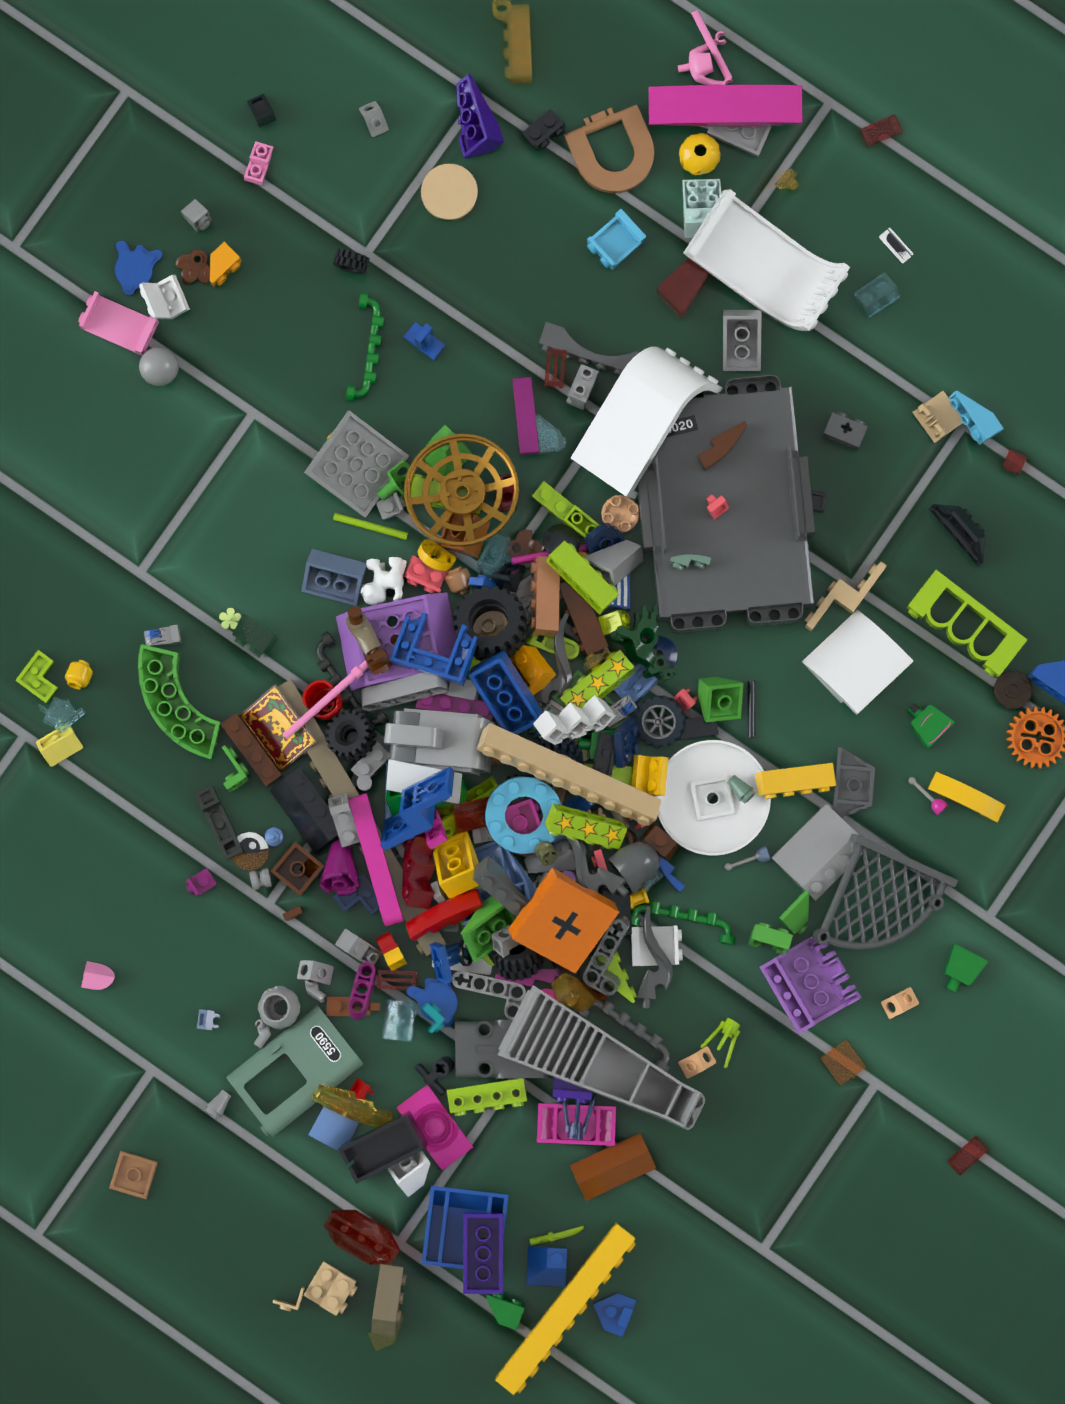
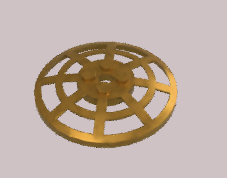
M455 434L430 443L415 457L405 478L404 497L407 510L413 522L429 538L449 546H472L492 538L510 521L518 503L519 481L512 461L495 443L476 435ZM457 442H474L488 449L482 458L473 454H459ZM450 444L452 455L440 460L433 467L423 461L434 450ZM494 452L506 463L511 473V478L501 480L496 469L489 463ZM461 460L475 461L478 465L474 471L462 469ZM453 462L455 471H452L446 477L438 472L444 465ZM419 467L427 473L423 484V496L411 497L412 480ZM485 468L492 474L495 479L494 483L484 485L480 475ZM432 478L441 483L439 494L429 495V486ZM513 485V501L508 514L505 515L498 511L502 501V488ZM466 488L468 493L466 496L460 497L457 495L458 490ZM497 490L494 506L491 507L484 503L486 492ZM442 502L446 511L440 518L433 511L430 503ZM413 505H425L428 514L436 522L430 530L425 528L414 512ZM478 509L487 513V516L482 520L472 524V513ZM452 514L463 516L464 526L449 524L447 521ZM492 517L502 522L491 533L478 539L474 538L473 529L483 526ZM442 527L453 531H466L467 541H450L436 534Z

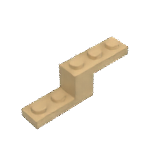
M880 562L877 566L874 563L868 572L870 574L868 580L863 579L858 585L857 589L860 590L859 592L841 579L837 583L833 581L827 589L830 592L826 598L822 596L816 604L819 607L815 613L811 612L805 619L807 622L805 628L812 631L833 601L853 614L887 565Z

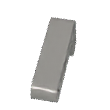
M457 971L452 976L453 985L459 989L507 999L504 1013L510 1020H513L514 1017L508 1015V1008L516 1006L519 1009L526 995L525 987L518 983L465 971ZM463 974V978L469 980V976H473L471 988H468V983L465 982L458 985V981L455 978ZM478 978L485 981L484 988L480 990L474 986V982ZM495 983L503 984L504 990L502 993L497 994L493 991ZM514 987H520L523 990L521 997L515 998L512 996V989Z

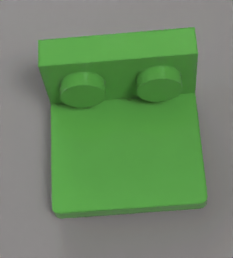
M224 745L222 749L239 772L237 774L233 772L225 778L226 782L223 783L226 789L232 793L250 780L248 778L250 773L243 763L239 764L237 762L239 757L232 747L227 748Z

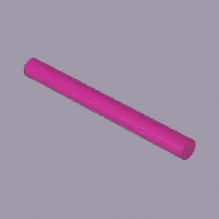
M586 544L580 545L577 552H587ZM544 551L511 557L512 565L535 561L537 556L548 557L550 553Z

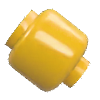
M84 660L71 662L65 674L67 685L77 690L87 687L93 674L92 669L89 667L90 664Z

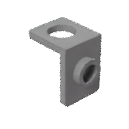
M376 101L359 108L372 137L389 130L382 110ZM370 107H374L373 109H371V110H369V111H365L366 109H368V108H370Z
M301 960L297 979L312 980L330 985L334 967L317 961ZM307 965L308 971L303 975V969Z

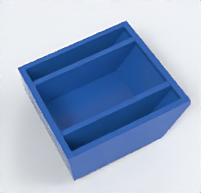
M431 1186L422 1264L463 1269L464 1213H503L504 1239L509 1195Z

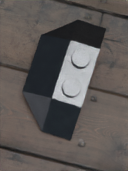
M933 504L929 511L979 567L984 561L985 530L979 523L975 524L971 519L972 515L966 508Z

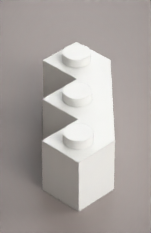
M594 695L582 709L569 703L558 716L546 710L533 725L543 739L556 745L562 743V739L568 737L575 739L586 735L587 731L595 730L597 732L603 730L616 715L604 700Z

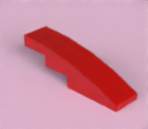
M474 889L455 896L424 911L405 923L410 939L416 941L429 931L436 933L447 924L454 926L481 908L483 903L479 891Z

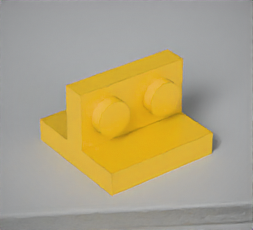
M634 755L631 786L654 797L665 796L668 757Z

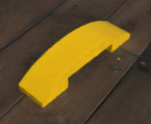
M938 772L935 773L928 787V790L947 797L996 823L1006 806L992 797Z

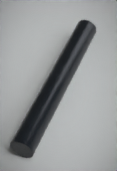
M748 680V738H755V680Z

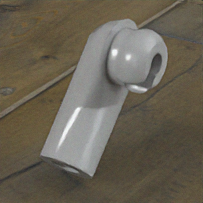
M258 1019L255 1026L258 1029L259 1036L254 1044L262 1049L270 1037L271 1031L270 1027L262 1019Z

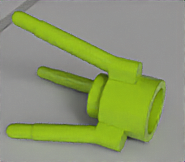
M727 1018L725 1022L721 1021L717 1029L703 1042L700 1048H704L720 1031L724 1036L717 1050L722 1048L728 1037L731 1038L733 1036L724 1064V1068H727L736 1039L740 1033L738 1029L741 1025L730 1018Z

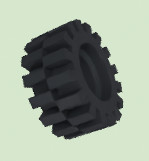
M338 249L333 265L351 273L366 274L370 259L354 251Z

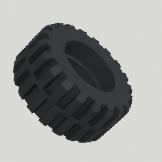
M488 585L482 586L483 589L481 590L475 588L472 590V594H465L463 596L464 601L458 602L456 605L457 610L453 613V628L456 637H458L463 624L468 628L466 633L472 639L475 636L478 638L474 655L476 660L483 661V658L488 659L505 650L508 657L514 655L513 651L515 649L518 651L522 647L521 641L525 642L527 637L525 632H528V620L524 607L514 593L511 594L510 590L506 588L500 590V587L493 585V588H489ZM498 611L508 617L506 627L497 635L485 637L476 634L473 630L476 619L486 612Z

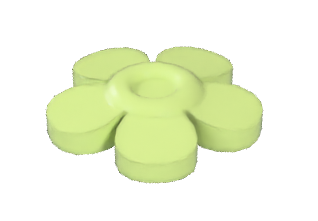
M228 608L227 614L222 612L219 615L220 620L223 621L221 626L224 629H228L229 626L232 629H237L239 626L236 621L241 620V615L239 613L234 614L235 610L233 608Z

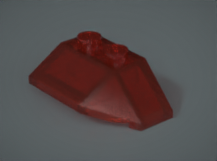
M332 1210L324 1224L325 1229L328 1230L336 1246L369 1265H392L400 1251L390 1229L357 1210Z

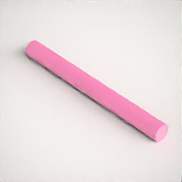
M699 11L692 12L691 14L724 78H732Z

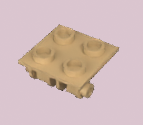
M944 391L925 404H921L918 409L912 412L934 443L962 424L961 416L951 406L950 400Z

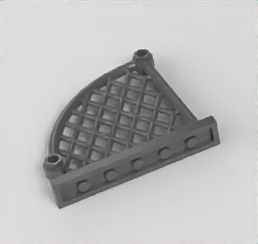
M851 834L849 841L856 844L823 924L821 928L816 929L813 933V940L818 944L828 943L853 950L875 949L893 944L919 928L934 910H940L944 905L942 895L946 886L956 887L958 880L862 836ZM867 850L877 853L876 857L869 862ZM862 852L864 865L854 872ZM881 855L888 859H891L890 862L882 868L880 860ZM876 862L878 871L870 876L869 866ZM894 862L904 865L897 873L894 871ZM890 867L891 877L883 882L882 873ZM907 868L917 871V874L909 880ZM865 870L866 880L858 885L857 875ZM903 874L904 883L897 888L896 878ZM924 874L930 877V880L921 886L920 875ZM853 875L854 888L850 890L848 893L844 894L846 887L849 883V880ZM878 876L879 886L872 890L871 880ZM934 879L939 881L936 892L934 890ZM916 880L918 889L910 894L909 884ZM892 882L893 891L885 896L884 887ZM867 884L868 894L860 899L859 889ZM930 885L931 895L923 900L922 891ZM905 888L906 898L898 902L897 893ZM880 890L881 900L873 904L872 895ZM855 893L856 902L849 907L848 897ZM918 894L919 904L912 908L911 899ZM894 897L895 906L887 911L886 901ZM843 898L845 910L838 916L834 917L837 908L840 904V901ZM869 898L870 908L862 913L861 903ZM907 902L908 912L900 917L899 907ZM882 905L883 914L875 919L874 910ZM857 907L858 917L850 921L849 912ZM920 908L921 915L913 921L912 913ZM895 911L896 921L889 925L888 915ZM870 913L871 923L864 927L863 918ZM846 916L847 925L839 930L838 920ZM909 916L910 925L902 930L901 921ZM884 919L885 929L877 934L876 924ZM832 921H834V937L830 936L828 932ZM859 921L860 931L852 936L851 926ZM897 925L898 933L890 936V929ZM872 928L873 937L866 942L865 932ZM847 930L848 940L838 939L839 935ZM886 933V938L878 940L879 937ZM861 936V942H852Z

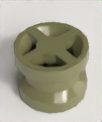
M543 841L535 847L534 853L540 858L543 865H551L558 859V852L549 841Z

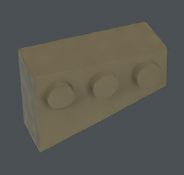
M380 1264L372 1316V1334L395 1337L396 1323H400L401 1311H398L399 1304H403L404 1298L401 1287L406 1285L407 1275L403 1274L404 1267Z

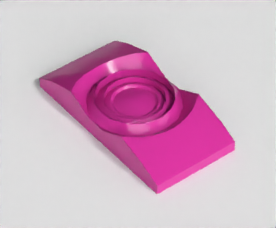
M428 1085L396 1107L400 1114L410 1110L428 1144L426 1150L441 1170L473 1148L472 1144Z
M538 1103L537 1143L615 1146L616 1107L594 1106L587 1125L586 1134H583V1139L567 1138L568 1132H565L563 1104ZM567 1104L569 1124H571V1122L575 1121L576 1105ZM580 1105L579 1122L582 1123V1127L590 1105Z

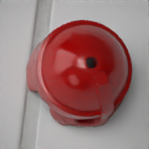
M317 680L310 683L303 692V704L310 710L334 687L326 680ZM340 693L314 716L321 720H330L334 716L338 717V713L343 705Z

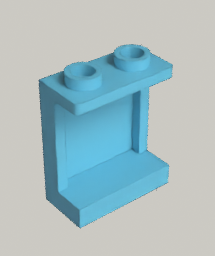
M620 209L615 213L613 219L596 234L587 239V247L593 254L597 253L601 257L600 262L606 268L610 267L613 270L646 241V235Z

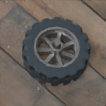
M661 695L648 698L639 705L635 712L638 737L647 745L666 747L676 742L685 731V712L682 710L681 705L671 697ZM662 707L660 716L657 715L654 708ZM665 709H667L672 715L665 718L663 716ZM650 711L655 719H646ZM673 718V726L667 724L666 720ZM646 722H653L654 726L649 730ZM662 725L671 729V731L664 735ZM659 727L660 735L653 734L652 732Z

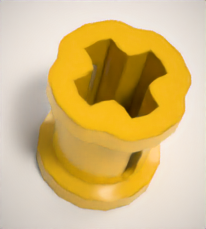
M644 887L637 893L630 894L631 910L634 909V906L649 903Z

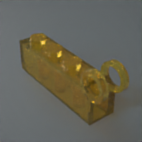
M494 0L492 4L493 15L497 19L503 20V23H507V30H504V41H508V48H504L505 60L509 59V66H505V78H509V84L532 83L529 4L511 5L510 0ZM503 4L508 8L506 11L500 12L496 7Z

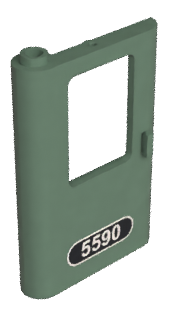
M317 1004L226 1078L263 1125L260 1128L267 1137L269 1135L274 1137L364 1065V1063ZM287 1054L306 1078L307 1083L272 1112L265 1115L245 1090V1084L280 1056Z

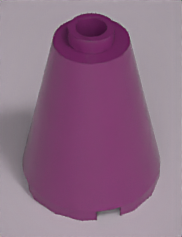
M340 840L332 843L320 880V886L325 892L331 894V891H335L337 895H348L355 892L357 886L359 887L351 845L342 847Z

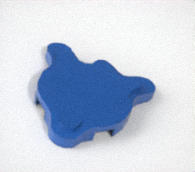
M118 241L116 248L119 258L115 266V275L122 285L123 292L131 296L140 289L139 285L141 283L150 282L153 268L162 259L163 254L160 250L148 252L142 245H137L136 249L131 251L126 242Z
M426 978L424 989L415 986L407 988V995L418 1002L419 1009L426 1019L434 1022L421 1007L425 1003L430 1005L434 1003L441 1010L439 1014L445 1018L442 1022L444 1024L443 1027H450L453 1024V1016L457 1010L458 1002L456 994L451 988V983L445 984L437 979Z

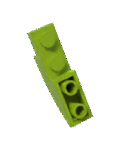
M545 481L532 494V497L543 505L547 511L578 532L584 539L587 534L600 526Z

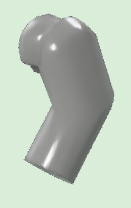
M305 980L307 994L323 1003L327 998V994L319 990L318 982Z

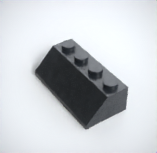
M300 767L270 791L314 853H317L339 837L329 806Z

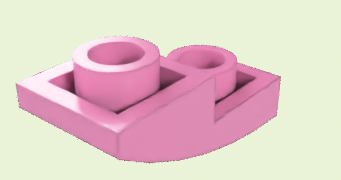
M255 141L244 175V181L262 186L272 156L273 146Z

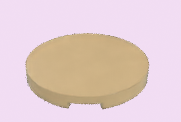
M443 164L433 168L425 176L421 186L423 204L427 211L436 218L452 221L461 219L470 213L477 200L478 189L473 175L464 167L456 164Z

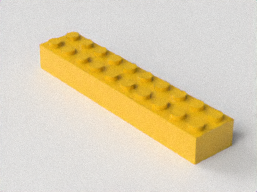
M617 1222L614 1224L497 1374L495 1381L513 1395L516 1392L520 1394L527 1385L525 1380L528 1376L532 1378L538 1371V1363L540 1361L545 1362L551 1354L549 1349L552 1345L557 1346L563 1338V1331L565 1329L569 1331L575 1323L573 1318L577 1313L581 1315L587 1308V1300L589 1298L593 1300L600 1291L598 1286L601 1282L605 1284L611 1277L610 1271L612 1268L615 1267L617 1269L624 1260L622 1255L626 1251L629 1253L636 1245L634 1242L635 1237Z

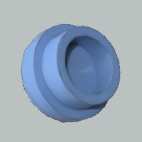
M277 827L269 828L265 833V841L270 846H279L284 840L283 832Z

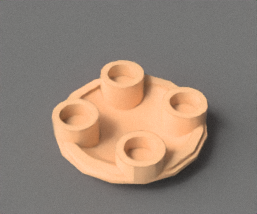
M615 495L603 505L601 512L602 521L616 526L621 533L628 532L638 522L639 507L631 498Z

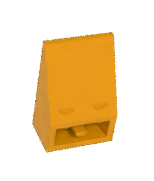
M522 645L510 659L532 695L545 688L556 676V673L536 647Z

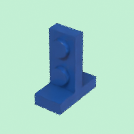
M415 322L404 336V339L433 361L445 347L444 343L433 336L432 327L427 323L421 327Z

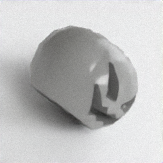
M275 986L265 990L258 1003V1011L262 1021L274 1029H283L291 1026L297 1020L301 1008L298 996L284 986ZM281 1001L287 1002L288 1009L286 1014H280L276 1010L277 1004Z

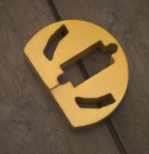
M431 539L423 540L417 551L419 558L427 566L438 571L450 570L456 561V556Z

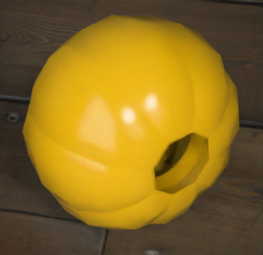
M707 134L690 135L679 148L682 167L693 175L710 173L720 162L721 153L719 145L715 139ZM702 146L707 148L706 154L697 156L694 152L695 147Z

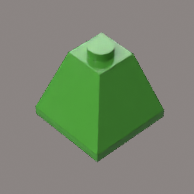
M444 425L432 437L426 447L440 438L455 434ZM457 442L459 454H472L463 442ZM450 444L434 450L424 461L433 467L440 460L452 455ZM461 460V464L463 465L467 460ZM450 462L440 468L438 472L446 477L449 473L455 471L454 464Z
M720 677L699 679L698 699L705 722L741 719L742 681Z
M805 890L777 919L793 935L796 933L800 935L808 927L805 924L808 922L809 892Z

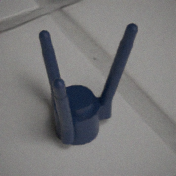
M596 1095L592 1097L583 1127L582 1123L579 1122L580 1100H577L575 1121L571 1122V1124H569L567 1103L563 1102L565 1132H568L567 1138L583 1139V1134H586L587 1125L595 1104Z

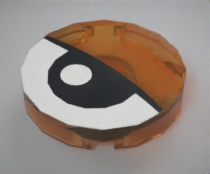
M247 832L239 835L237 838L243 853L233 857L232 860L243 870L252 871L259 869L268 859V844L257 833Z

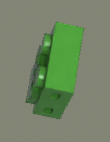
M759 923V925H754L748 945L757 947L761 946L762 943L773 946L772 950H775L777 954L785 956L789 950L793 935L789 934V931L786 929L778 928L776 930L770 928V925L766 923Z

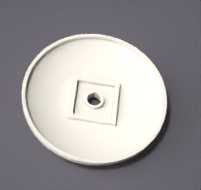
M705 740L684 747L668 761L665 796H655L662 800L658 817L663 828L680 846L701 855H725L743 848L762 830L770 810L771 799H765V796L758 797L755 773L764 771L762 766L745 749L726 741ZM734 775L753 787L755 795L745 804L738 800L727 784L728 780ZM715 793L718 796V801L715 804L709 803L707 801L708 794Z

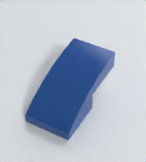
M659 856L660 869L663 875L680 893L685 885L670 874L675 867Z

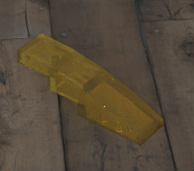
M319 1084L312 1095V1100L329 1110L368 1126L378 1127L392 1119V1112L374 1108L373 1102L357 1099L355 1092Z

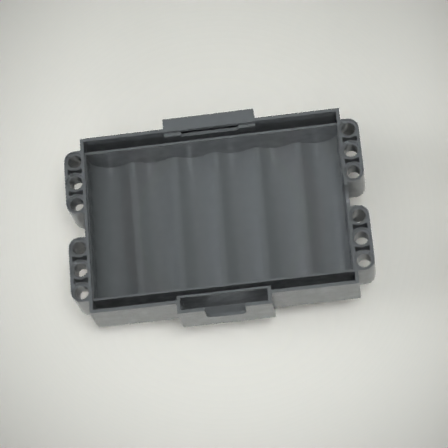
M775 375L733 378L727 381L723 394L705 395L703 391L699 393V398H692L687 403L677 419L695 415L698 430L665 438L637 485L643 553H652L658 620L659 622L669 621L670 630L674 634L719 631L726 623L727 614L733 612H743L747 624L751 627L795 624L802 617L804 609L811 608L814 603L807 538H812L815 533L808 457H799L792 387L781 388L780 379ZM773 385L775 391H766L765 386ZM754 387L756 392L747 393L746 388ZM734 388L738 394L729 395L727 390ZM745 421L747 423L746 428L733 449L716 465L704 471L697 457L702 452L713 447L710 443L711 439ZM711 494L716 499L722 495L729 506V509L715 520L707 510L709 504L706 498ZM693 554L711 557L709 567H704V569L694 567V563L690 562L688 569L684 568L682 571L673 568V565L669 563L671 557ZM772 611L777 612L779 619L771 620L769 613ZM788 611H797L798 617L791 619L788 616ZM753 613L758 614L760 621H752L750 615ZM713 617H719L722 620V624L715 626L711 620ZM696 618L701 619L703 626L694 627L692 621ZM680 620L683 622L684 627L677 629L673 626V623Z

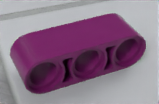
M370 962L360 964L357 970L348 1005L350 1016L354 1020H362L367 1015L376 981L375 967ZM366 971L371 972L369 976L363 975ZM360 989H366V990H367V991H366L365 993H363V994L358 993V991H359ZM357 1006L362 1007L360 1011L353 1010Z

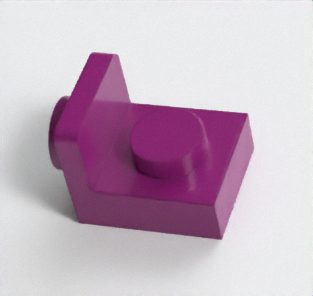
M208 868L186 880L188 882L186 885L191 895L195 894L197 897L218 885Z

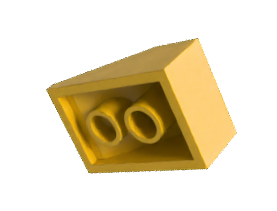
M467 830L448 837L445 842L433 848L439 885L449 899L480 886L473 880L475 866L479 862Z

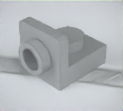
M396 492L386 498V500L376 502L383 521L404 513L403 507L406 506L402 495L398 497Z

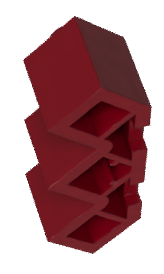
M424 832L410 840L404 841L402 897L407 906L428 909L435 893L429 882L436 866L430 857L433 849L428 847Z

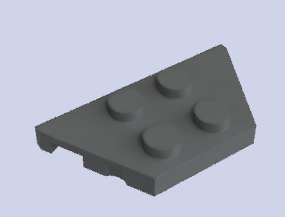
M839 746L837 749L836 786H834L832 810L842 818L872 806L875 767Z

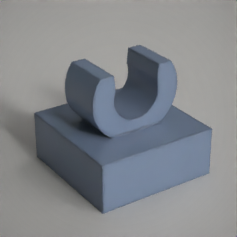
M199 1009L197 1029L212 1030V1028H219V1025L213 1024V1018H220V1015L214 1013V1011Z

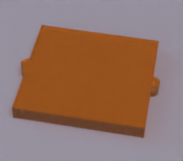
M847 1040L836 1047H832L831 1051L821 1057V1060L840 1086L849 1079L855 1078L856 1074L866 1068Z

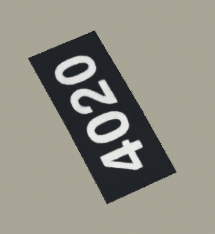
M695 415L677 419L667 437L698 430Z

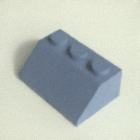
M312 549L306 562L301 592L357 606L367 565L361 561Z

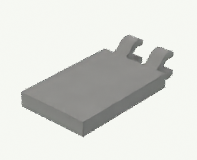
M772 126L699 127L707 128V135L758 157Z

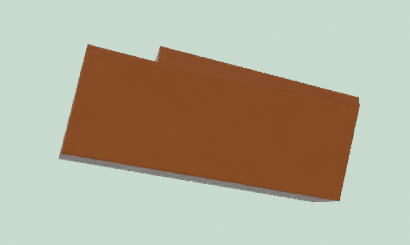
M641 1133L570 1165L585 1201L656 1169Z

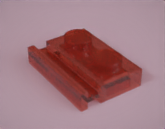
M489 797L452 806L457 834L487 826L485 810Z

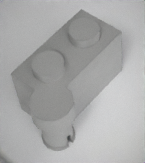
M378 742L372 747L373 750L371 752L368 751L366 753L367 756L365 758L362 757L351 769L358 777L357 786L362 791L371 789V779L389 759L390 753Z

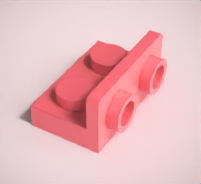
M412 555L403 576L408 578L406 582L416 587L419 583L425 586L423 590L434 594L435 591L441 593L440 588L447 571L435 570L427 566L420 558Z

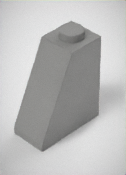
M629 540L585 556L590 562V566L594 570H598L607 583L614 586L644 561L642 546Z

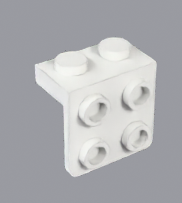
M171 275L158 283L143 282L139 285L141 296L145 299L148 306V313L154 319H174L190 310L176 275Z

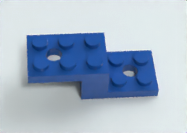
M451 767L402 790L399 813L383 822L381 847L384 850L396 847L400 843L433 828L435 804L446 801L452 796L455 771Z

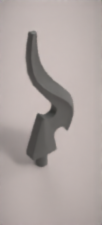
M567 613L561 619L559 631L554 636V652L559 675L557 678H553L545 688L533 695L540 708L543 703H550L553 691H558L560 698L562 693L571 686L572 671L564 645V630L569 616Z
M567 838L574 852L577 878L581 886L594 890L597 893L599 887L605 886L612 895L619 892L623 897L629 893L623 886L626 880L616 874L598 868L597 873L591 875L582 843L579 839L575 841Z
M647 906L644 915L643 936L659 969L656 972L648 969L637 994V998H643L642 1008H650V999H656V985L663 984L665 990H667L673 975L672 964L659 946L651 928V906Z

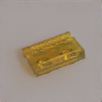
M605 647L602 654L597 653L595 655L593 652L586 657L583 667L585 671L589 674L596 665L602 664L604 658L610 656V651Z

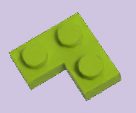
M38 650L15 681L42 701L48 703L58 688L43 676L54 661Z

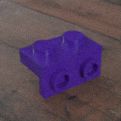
M554 1078L552 1097H556V1101L568 1102V1098L576 1099L575 1103H577V1100H580V1103H587V1100H591L592 1092Z

